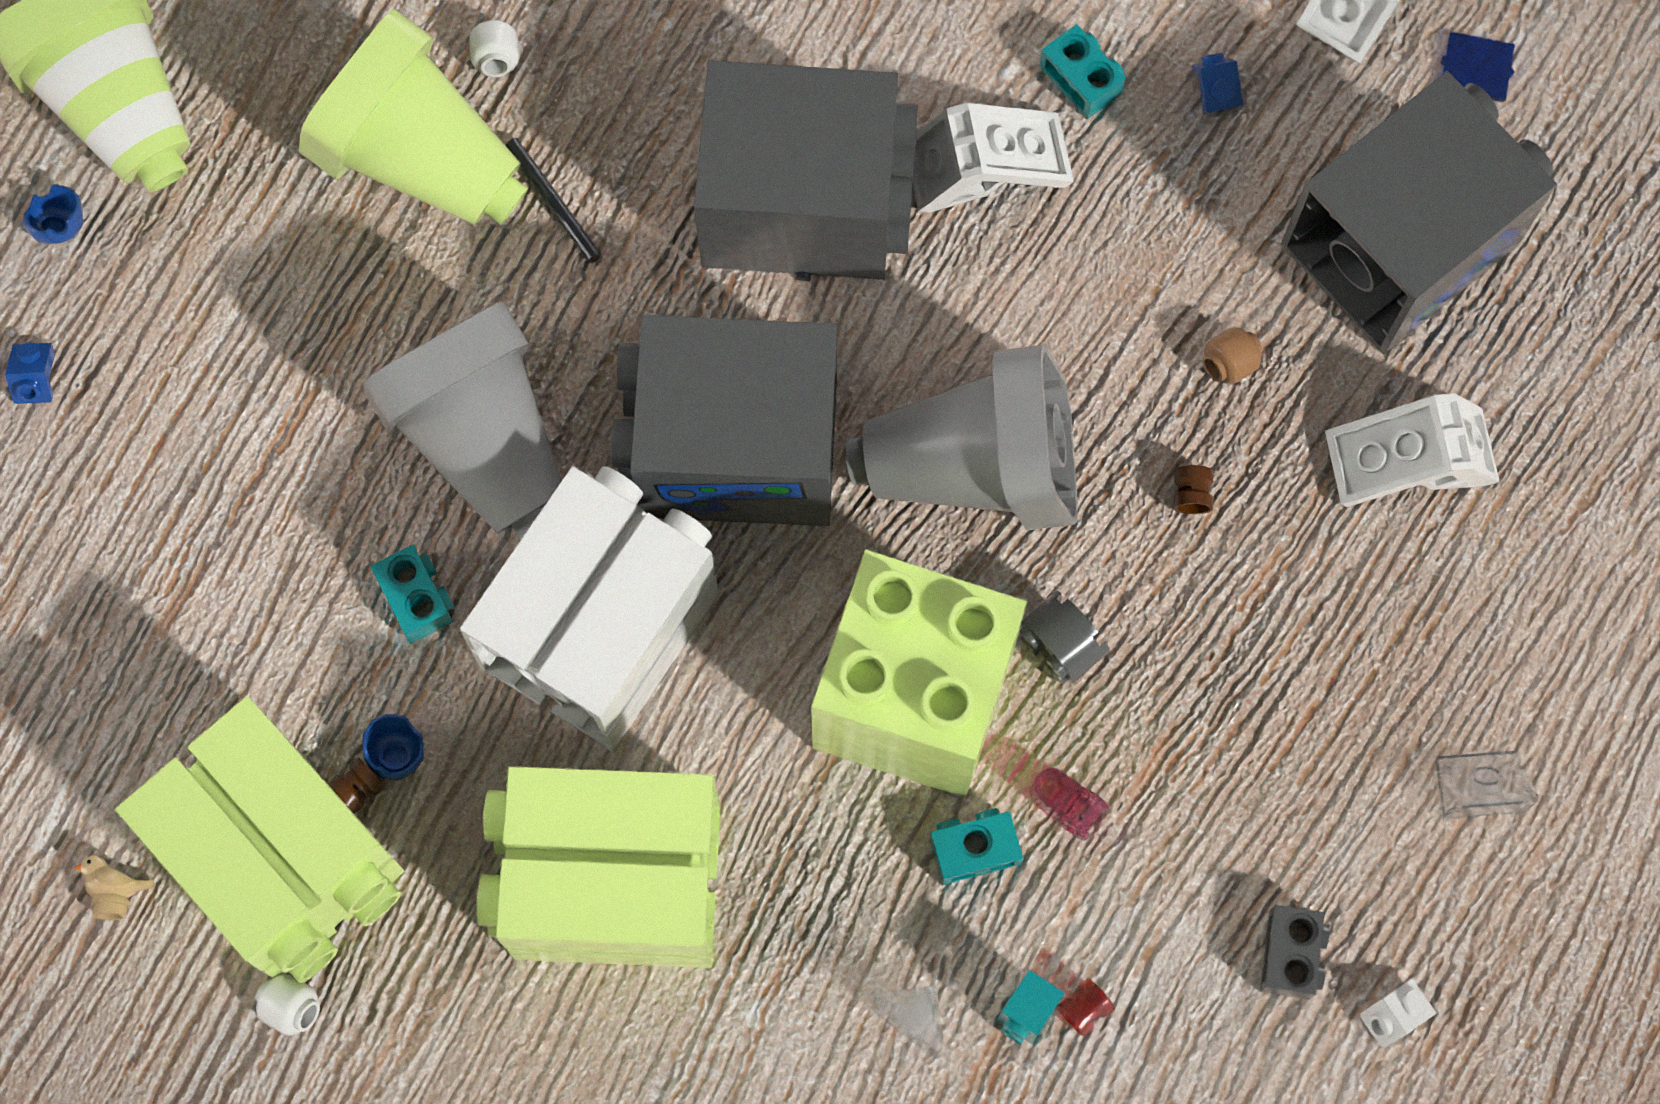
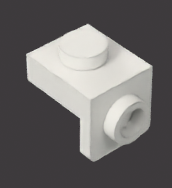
M1410 979L1360 1013V1017L1382 1048H1386L1437 1013L1414 980Z

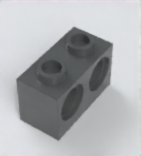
M1274 905L1269 910L1260 992L1309 1000L1316 995L1317 990L1323 989L1325 965H1319L1321 949L1327 948L1330 934L1329 924H1324L1325 912ZM1296 922L1305 926L1308 931L1306 942H1296L1291 938L1289 934L1290 923ZM1294 963L1302 969L1304 979L1301 984H1294L1286 978L1284 973L1286 964Z

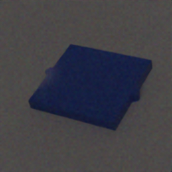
M1450 31L1446 53L1440 61V64L1443 65L1442 74L1448 71L1463 87L1468 83L1476 84L1484 89L1493 101L1504 103L1507 97L1509 79L1514 74V70L1511 67L1515 44Z

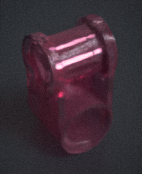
M1057 768L1042 770L1030 787L1032 802L1054 818L1065 830L1083 841H1086L1090 836L1088 830L1099 815L1107 813L1110 809L1109 805L1100 796L1083 787ZM1044 780L1056 782L1060 789V796L1054 799L1045 797L1041 793L1040 782ZM1087 807V812L1082 817V819L1079 820L1078 816L1081 814L1084 808Z

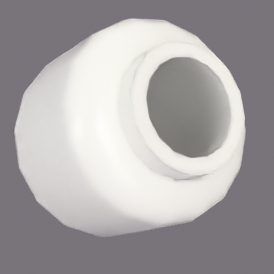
M499 20L485 21L473 28L469 35L470 59L474 68L489 77H501L512 71L519 62L518 36L514 28L508 23Z
M280 974L271 980L265 981L259 987L256 994L257 1017L264 1024L284 1035L292 1036L308 1030L318 1017L320 1005L317 992L305 982L299 983L292 975Z

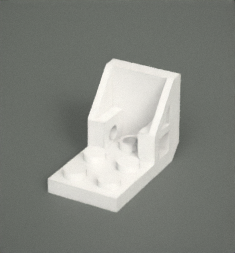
M1310 0L1296 25L1355 61L1362 63L1400 0Z
M964 103L946 108L916 132L912 185L918 212L931 213L985 197L1004 183L1066 188L1074 182L1059 114L1055 112Z
M1456 393L1433 395L1325 430L1340 502L1345 507L1417 485L1436 490L1482 487L1500 482L1483 410Z

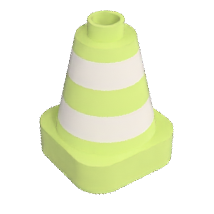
M21 0L1 12L0 62L20 92H34L124 183L141 180L147 191L153 193L171 185L187 173L188 167L181 158V155L190 147V140L148 26L153 19V14L147 0Z

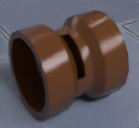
M1188 465L1174 470V483L1178 486V493L1174 496V510L1176 512L1204 514L1213 511L1214 497L1210 494V486L1214 482V471L1212 468Z
M360 757L350 764L349 771L345 775L336 776L328 783L354 814L364 806L366 798L370 795H377L385 788L383 783ZM355 783L358 789L355 790L351 785Z

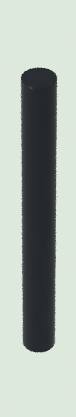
M513 138L509 140L505 146L520 162L519 167L590 264L599 260L602 254L519 139Z

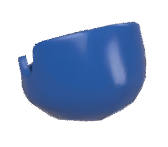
M58 184L52 185L49 193L45 196L33 195L29 208L23 214L26 231L35 240L43 244H59L72 239L83 226V209L79 195L71 187Z
M385 714L372 720L363 732V758L367 766L381 778L391 781L402 780L415 773L424 759L422 734L417 731L407 717Z

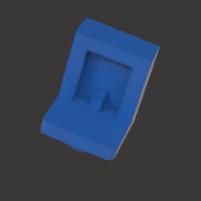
M1216 53L1201 57L1202 63L1192 65L1193 73L1198 74L1203 112L1210 113L1243 106L1237 60L1225 58L1224 53Z
M28 342L12 346L5 377L15 404L46 403L52 401L53 392L49 381L55 357L52 343Z

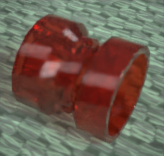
M1089 978L1078 987L1075 999L1066 997L1057 1005L1059 1012L1065 1020L1083 1037L1094 1029V1019L1106 1018L1115 1010L1113 1003L1107 995Z

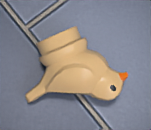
M96 855L86 857L81 864L75 866V870L79 871L85 878L84 885L86 891L93 897L90 906L93 908L92 916L97 919H125L127 909L130 908L128 898L138 891L154 888L153 879L134 880L110 867L104 859Z

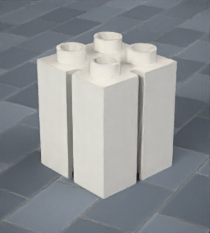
M572 466L460 627V631L469 648L472 649L471 652L481 669L540 706L547 696H550L557 703L551 711L552 714L613 752L718 596L713 564L715 556L705 547L712 535L697 520L677 509H671L663 521L648 512L646 513L637 505L643 496L641 489L630 479L609 467H602L595 479Z

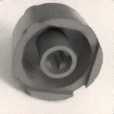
M1056 591L1022 621V629L1019 632L1022 635L1020 639L1035 656L1039 652L1045 655L1048 659L1046 660L1048 671L1063 685L1068 680L1075 683L1110 652V648L1106 642L1100 646L1098 645L1097 641L1093 638L1099 633L1097 629L1069 599L1061 603L1062 593Z

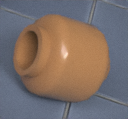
M1231 327L1206 343L1202 358L1204 369L1216 382L1222 381L1229 385L1235 384L1259 368L1262 346L1254 333L1246 332L1242 328Z

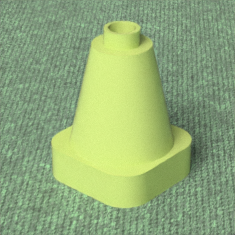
M392 9L378 23L310 111L301 128L298 152L336 180L340 179L351 169L473 225H476L485 214L502 225L528 191L525 185L513 177L520 166V162L429 58L434 38L399 11Z

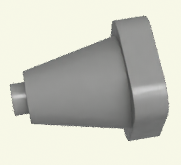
M502 302L475 314L384 366L364 381V394L388 434L401 431L497 534L512 527L521 541L562 482L522 361L529 343L507 306Z
M1045 344L995 351L993 374L871 418L864 424L863 437L847 439L846 463L852 484H869L873 495L878 499L1013 512L1026 530L1075 525L1077 522L1078 500L1069 395L1064 376Z

